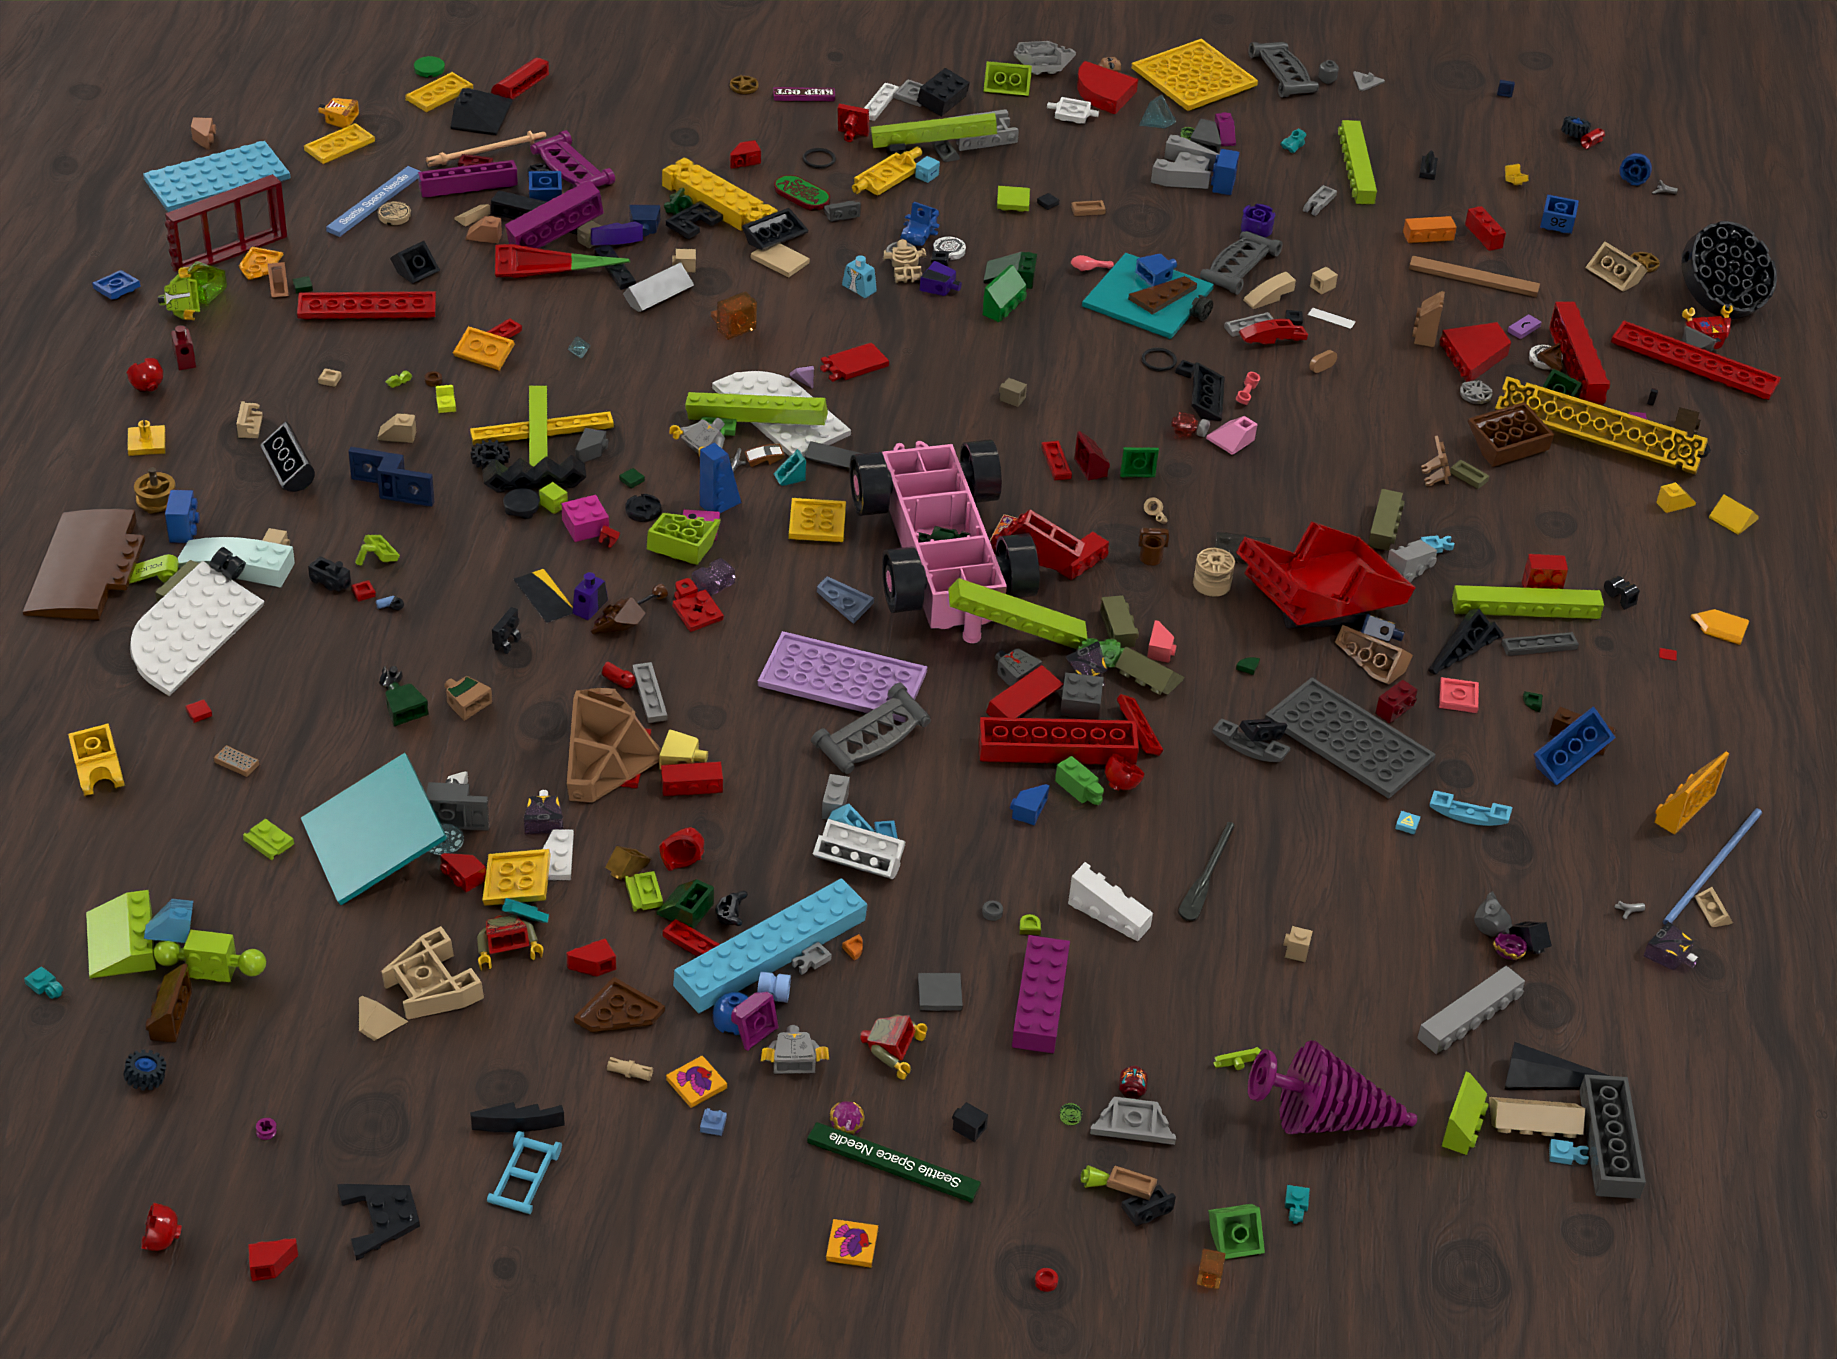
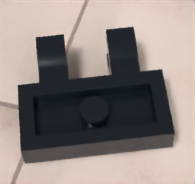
M511 607L493 627L492 644H494V650L498 651L502 647L504 653L508 654L512 650L511 644L507 641L510 635L513 636L516 643L521 639V633L516 629L520 621L518 609Z

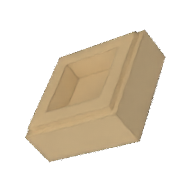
M324 369L318 378L319 384L335 387L342 377L341 372Z

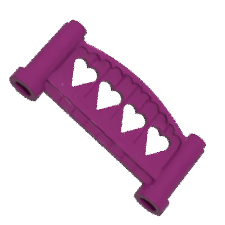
M567 130L559 132L558 135L533 143L530 146L532 154H540L552 171H561V178L573 184V188L588 180L595 187L615 183V175L610 168L600 172L571 146L572 138ZM560 151L557 156H552L549 152ZM557 159H569V160H568L566 163H560V161L557 160ZM566 167H577V168H576L574 171H569L568 168H566ZM575 174H586V175L584 176V178L579 179V178H577V176H576Z

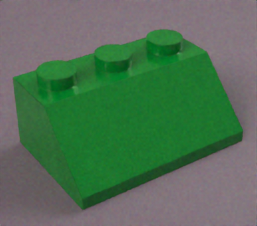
M1010 264L985 287L983 316L1000 322L1013 309H1016L1020 302L1025 300L1027 296L1026 284L1014 265Z

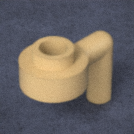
M1154 497L1147 499L1144 504L1145 512L1151 516H1156L1158 522L1166 524L1167 518L1162 513V502ZM1154 504L1157 505L1156 510H1152Z

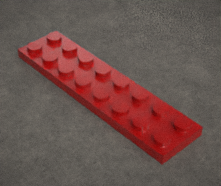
M436 291L299 293L297 318L435 317Z

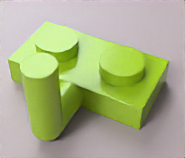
M365 535L364 542L366 544L361 546L355 563L361 566L367 552H374L379 557V560L383 562L398 561L400 555L381 535Z

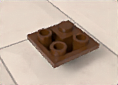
M632 597L625 600L622 598L615 605L612 606L610 604L602 611L604 614L595 620V626L591 632L596 634L627 630L637 625L645 615V612Z

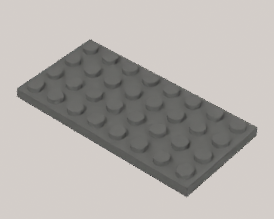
M1312 677L1265 715V719H1271L1274 723H1286L1288 726L1284 733L1388 799L1435 759L1436 755Z

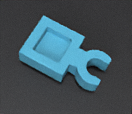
M1427 536L1420 539L1435 548L1437 553H1443V549L1453 550L1455 545L1451 543V536H1445L1443 539H1439V536Z
M1556 1139L1550 1140L1549 1162L1572 1165L1573 1160H1575L1579 1164H1587L1589 1157L1583 1155H1587L1588 1147L1578 1146L1576 1148L1573 1147V1142Z

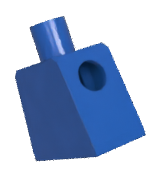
M1162 254L1137 258L1135 272L1152 287L1171 280L1173 269L1177 267V262L1175 259L1167 260Z

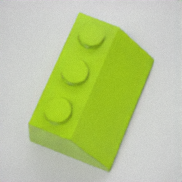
M1469 1072L1465 1073L1442 1143V1147L1467 1155L1470 1147H1475L1478 1135L1474 1133L1475 1131L1480 1132L1483 1119L1480 1116L1486 1115L1489 1105L1485 1103L1487 1093Z

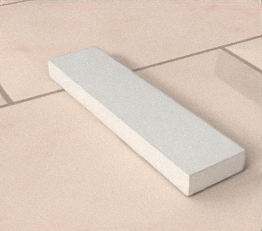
M884 83L865 106V109H869V120H876L893 99L894 93L899 89L898 86Z

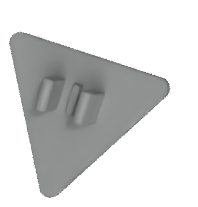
M1356 71L1353 72L1359 91L1383 84L1385 80L1374 77L1371 72L1368 73L1369 75Z

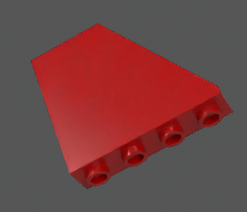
M1498 322L1446 329L1442 331V336L1439 340L1440 346L1443 347L1447 356L1450 357L1454 366L1460 372L1461 377L1466 382L1475 380L1508 356L1511 345L1510 339Z
M1031 509L1025 514L1022 513L1016 521L1013 520L1007 528L1004 527L1000 534L994 535L990 541L993 552L996 554V543L999 536L1029 533L1035 543L1039 566L1058 571L1064 570L1080 558L1085 544Z

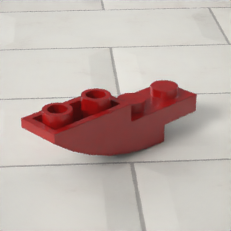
M1290 319L1266 320L1249 325L1239 331V334L1247 343L1275 344L1276 338L1299 341L1307 340L1308 333L1303 326L1293 325Z

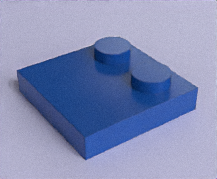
M122 270L92 283L93 289L110 299H117L121 295L133 292L136 288L141 287L138 279Z

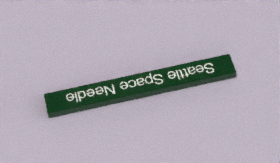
M818 1122L815 1123L807 1138V1143L970 1203H973L981 1187V1182Z

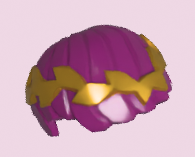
M1499 933L1493 943L1497 953L1508 960L1520 959L1527 950V943L1515 934Z
M845 1101L837 1103L832 1107L830 1122L833 1128L851 1135H855L862 1129L864 1111L858 1104Z

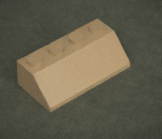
M1489 1097L1491 1124L1493 1127L1498 1128V1132L1511 1133V1129L1520 1130L1519 1133L1528 1135H1532L1533 1131H1540L1541 1135L1555 1136V1133H1563V1137L1576 1138L1577 1134L1583 1135L1585 1108L1576 1103Z

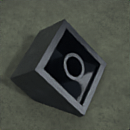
M425 241L400 251L390 258L397 273L412 284L440 271Z

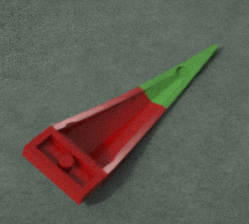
M515 244L495 245L496 278H519L630 262L627 258L572 254Z

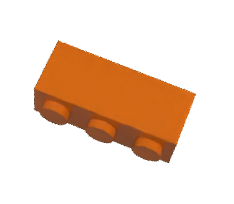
M1451 216L1405 219L1403 233L1408 243L1451 241L1455 238L1457 227Z

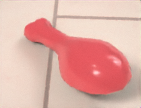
M1084 255L1076 256L1071 260L1072 266L1080 271L1092 270L1095 267L1112 269L1114 266L1112 261H1099Z

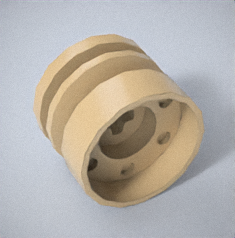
M1219 548L1202 550L1197 555L1193 584L1197 591L1212 597L1226 594L1231 588L1235 565L1234 557L1229 552Z

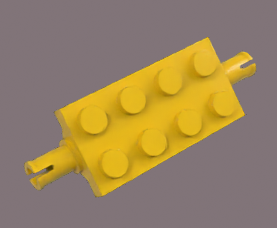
M915 147L901 155L894 153L854 177L853 192L858 194L866 189L878 196L915 173L917 163H915L914 159L922 155V150Z

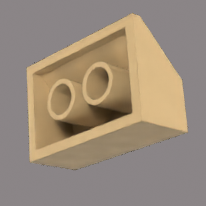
M1605 241L1585 267L1623 292L1637 285L1648 271L1641 263Z

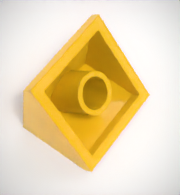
M1723 494L1709 516L1713 521L1738 535L1759 518L1754 511Z

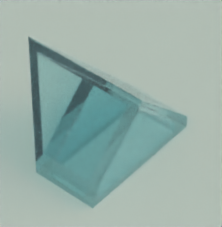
M1163 95L1150 101L1139 126L1167 128L1176 122Z

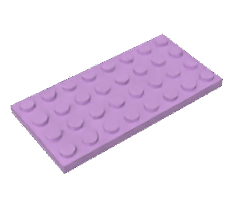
M782 631L758 679V686L869 713L890 700L887 696L888 691L899 682L907 688V692L915 700L926 676L927 666ZM893 714V720L905 722L907 719L906 717Z

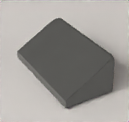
M948 140L935 141L931 144L944 162L961 159Z

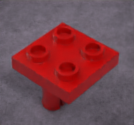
M839 103L837 107L838 131L846 132L844 140L852 142L855 134L868 137L869 109Z

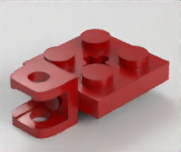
M689 578L675 583L677 591L674 593L675 601H673L672 607L690 632L723 620V613L706 589L698 592V588ZM686 584L688 587L683 588L682 585Z

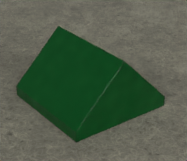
M1553 368L1542 387L1579 398L1583 384Z

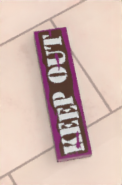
M773 87L775 101H835L834 88Z

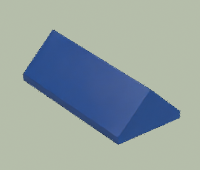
M1592 707L1534 753L1536 767L1550 781L1558 785L1616 737L1595 707Z

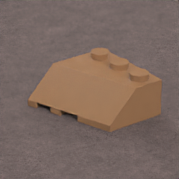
M1441 291L1424 300L1421 308L1417 309L1412 337H1415L1414 344L1434 347L1445 292Z

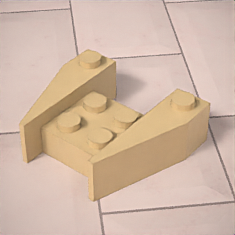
M441 926L422 935L382 970L385 988H390L399 983L409 999L403 1001L407 1020L465 1008L484 998L482 983L472 968L451 977L441 963L454 956L451 939Z

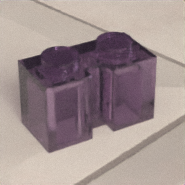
M719 558L711 562L707 569L702 567L692 572V581L698 588V592L706 589L711 596L735 583V569L725 560Z

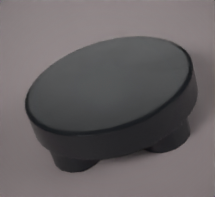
M526 488L514 489L508 492L503 500L507 515L522 516L524 519L532 518L533 514L540 508L539 495L535 491Z

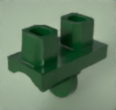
M679 188L677 193L670 195V202L664 204L666 213L676 215L692 206L693 201L690 196L684 194V188Z

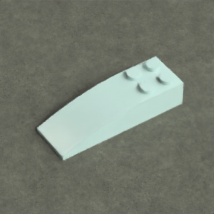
M234 537L188 540L178 557L179 568L184 566L189 560L197 563L204 561L209 565L214 554L221 547H225L233 553V557L238 556L246 562L244 570L237 579L276 587L283 585L295 564L292 546Z

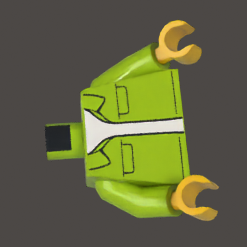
M189 267L180 268L179 274L170 281L169 285L164 287L165 295L158 296V303L161 306L166 305L168 311H172L175 316L183 320H195L193 313L200 312L197 280L189 279L188 277H191V274H188Z

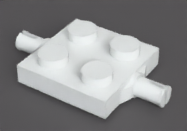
M1061 97L1057 104L1051 102L1047 104V108L1056 110L1055 118L1062 121L1067 120L1085 124L1087 117L1099 116V111L1090 110L1091 102Z

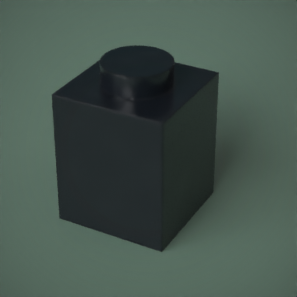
M967 1102L961 1108H957L952 1116L953 1130L973 1142L987 1129L988 1114Z

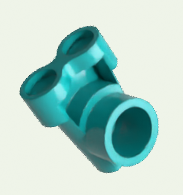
M1298 128L1288 138H1285L1280 145L1294 154L1305 144L1304 138L1307 135Z

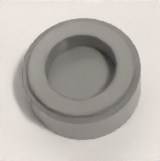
M1201 420L1197 429L1198 436H1206L1210 426L1208 420Z

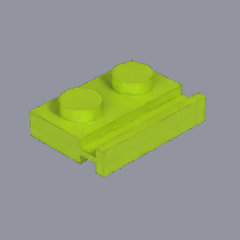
M267 819L251 828L248 834H243L244 841L270 860H273L275 855H280L294 845L292 837Z
M654 871L634 874V877L629 878L625 876V884L633 911H637L640 908L643 910L658 908L663 905V899Z

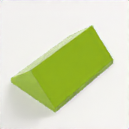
M987 61L984 92L1029 96L1032 66Z

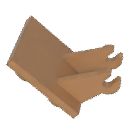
M1435 436L1439 455L1422 465L1421 468L1425 474L1433 469L1442 468L1424 479L1426 486H1432L1441 480H1445V484H1449L1448 477L1451 476L1449 466H1445L1448 465L1446 453H1443L1445 452L1444 443L1439 442L1438 436Z

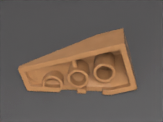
M1342 625L1335 641L1372 678L1386 684L1392 683L1406 672L1413 656L1404 649Z

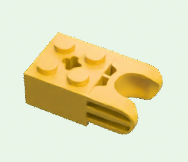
M109 724L68 734L84 796L94 794L93 787L95 783L102 779L111 780L115 788L125 785Z

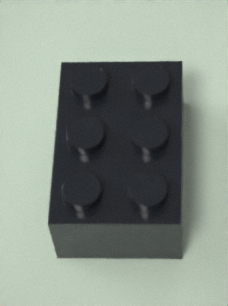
M944 68L920 87L917 102L942 117L966 97L970 82L951 70Z

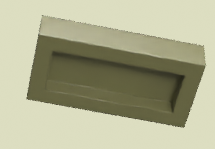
M1462 460L1450 468L1451 474L1477 489L1489 480V475Z

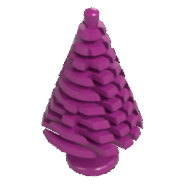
M1315 1040L1306 1042L1304 1048L1301 1046L1295 1054L1286 1075L1277 1073L1276 1055L1268 1049L1260 1051L1254 1060L1249 1074L1248 1095L1254 1101L1259 1102L1265 1099L1273 1086L1282 1088L1280 1101L1283 1102L1279 1111L1280 1120H1282L1281 1126L1287 1134L1333 1132L1337 1130L1348 1131L1350 1129L1361 1130L1364 1127L1371 1129L1377 1128V1126L1379 1128L1388 1126L1401 1127L1403 1123L1408 1126H1414L1417 1123L1416 1114L1407 1113L1404 1105L1400 1102L1396 1103L1392 1096H1386L1384 1090L1376 1087L1373 1082L1367 1080L1362 1074L1356 1072L1354 1068L1345 1064L1343 1060Z

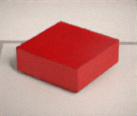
M369 580L351 585V590L358 602L376 597V592Z
M204 699L185 706L188 715L194 723L212 716V711Z

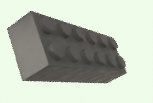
M1584 1075L1579 1092L1581 1105L1585 1108L1584 1124L1596 1196L1640 1199L1646 1180L1628 1077Z

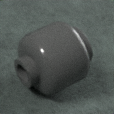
M1332 60L1321 63L1318 73L1320 80L1326 84L1334 82L1338 77L1339 66Z

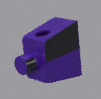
M936 261L931 264L920 279V291L946 296L951 289L959 291L962 286V282L956 280L955 270Z
M588 572L584 574V580L574 590L572 611L574 615L589 620L608 601L605 581L595 577L594 573Z

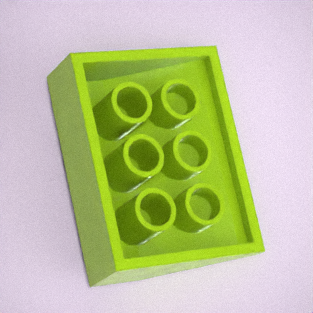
M149 890L127 892L86 912L90 978L156 970L154 940L144 939L146 924L152 919Z

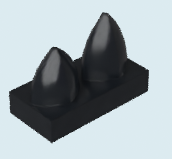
M1432 150L1426 156H1422L1419 178L1435 180L1438 158H1435Z

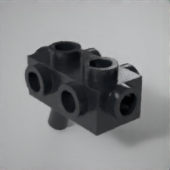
M320 556L308 566L310 580L315 584L318 582L324 584L330 591L334 589L339 592L343 588L347 589L351 584L350 570L343 567L341 561L334 563Z

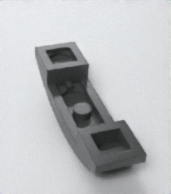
M1222 718L1212 729V732L1229 747L1246 756L1262 761L1281 762L1291 748L1274 740L1271 744L1263 741L1252 742L1244 733L1238 731L1239 725Z

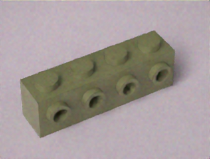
M1386 489L1381 490L1368 542L1370 547L1389 551L1390 545L1395 544L1397 534L1394 533L1398 531L1399 523L1397 522H1400L1402 515L1400 511H1403L1405 503L1402 500L1403 493Z

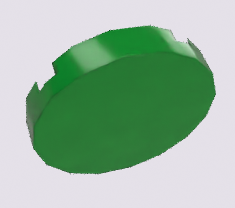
M422 57L414 62L415 73L422 77H428V75L437 77L444 72L445 63L437 57Z

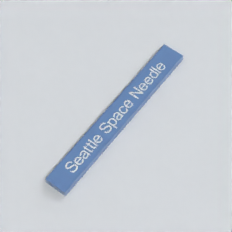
M407 166L326 226L327 232L338 237L342 236L381 205L417 180L418 172L421 171Z

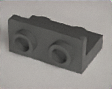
M855 201L824 206V213L830 222L860 217L861 204Z

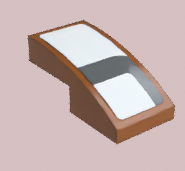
M780 444L763 445L745 451L751 467L766 460L769 464L786 458Z

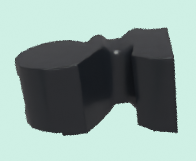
M1621 576L1605 581L1604 589L1610 597L1613 598L1621 594L1620 604L1624 610L1637 605L1640 590L1635 584H1630L1629 581L1625 582Z

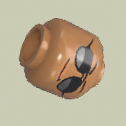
M1116 57L1102 58L1098 64L1116 72L1121 71L1120 60H1117Z

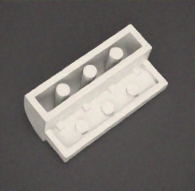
M828 819L823 836H818L813 855L831 862L894 879L901 864L900 859L906 842Z

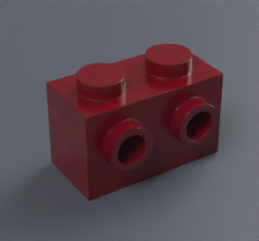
M1404 680L1400 681L1379 696L1375 714L1388 723L1393 722L1414 706L1417 701L1418 689Z

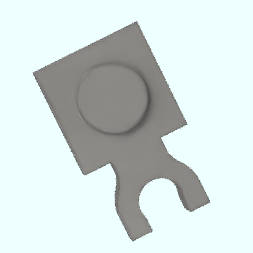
M817 942L803 950L802 956L792 959V966L795 968L797 965H802L799 967V973L802 975L807 972L809 967L812 966L814 969H817L830 961L831 953Z

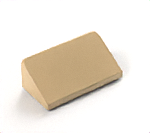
M479 205L455 217V220L466 227L482 219L484 216L490 215V205Z
M1713 887L1694 896L1711 927L1733 923Z

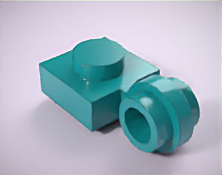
M42 966L24 978L25 984L40 995L45 991L51 999L59 998L64 991L61 984L56 981L55 976Z
M1287 1185L1285 1208L1290 1209L1288 1220L1293 1221V1224L1303 1222L1304 1211L1308 1210L1310 1188Z

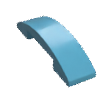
M1435 790L1433 792L1430 807L1449 818L1469 824L1488 826L1502 825L1509 822L1512 807L1493 803L1491 808L1454 801L1453 794Z

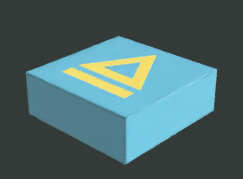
M1401 811L1395 829L1415 834L1420 816Z

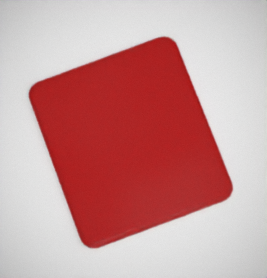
M1660 648L1659 657L1677 660V651Z

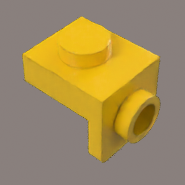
M1520 164L1505 166V181L1511 182L1513 185H1522L1523 182L1529 181L1528 175L1521 173Z

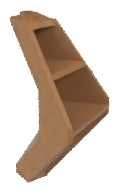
M591 688L576 690L567 773L569 801L595 802L624 784L625 781L634 778L659 762V755L662 749L650 737L636 717L633 708L620 696L616 689Z

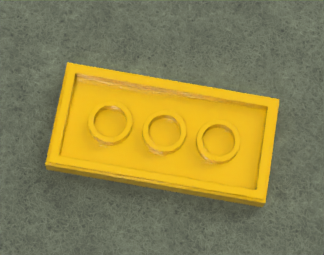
M451 72L405 96L407 101L428 112L458 97L462 88L473 89V84Z
M354 123L304 145V150L322 164H325L375 142V137Z

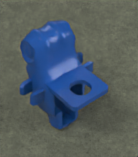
M917 202L912 203L911 215L907 214L905 216L910 221L904 222L906 227L900 236L901 240L904 239L913 246H923L930 235H937L938 231L934 229L939 227V224H937L939 210Z

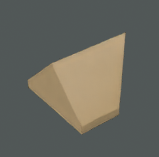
M364 996L359 997V1031L375 1041L408 1022L379 1002Z

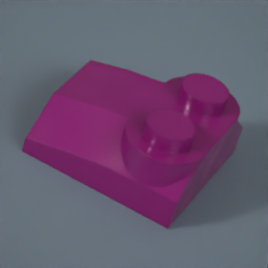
M768 992L754 993L732 1011L731 1020L734 1024L738 1025L744 1048L747 1051L775 1029L779 1028L774 998Z

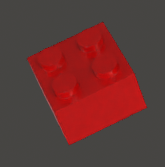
M1528 554L1522 578L1523 588L1563 589L1568 573L1565 556Z

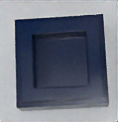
M1500 80L1497 95L1512 97L1515 82Z

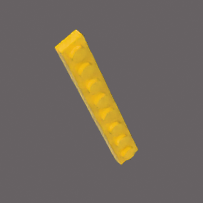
M611 412L547 419V436L584 432L585 428L595 430L614 428ZM529 421L471 428L470 434L473 445H476V443L482 444V440L488 442L489 439L492 442L496 440L503 442L529 438Z

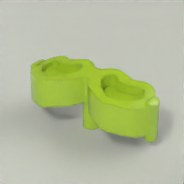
M403 371L400 376H391L385 382L394 388L395 386H400L401 383L410 381L412 374L408 371Z

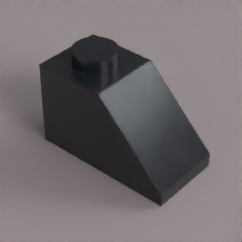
M1524 921L1514 924L1509 928L1512 935L1515 934L1517 937H1521L1527 943L1526 951H1532L1533 954L1545 952L1544 948L1552 946L1547 922Z

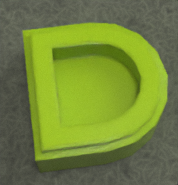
M1031 914L1023 916L1020 920V934L1040 935V919Z

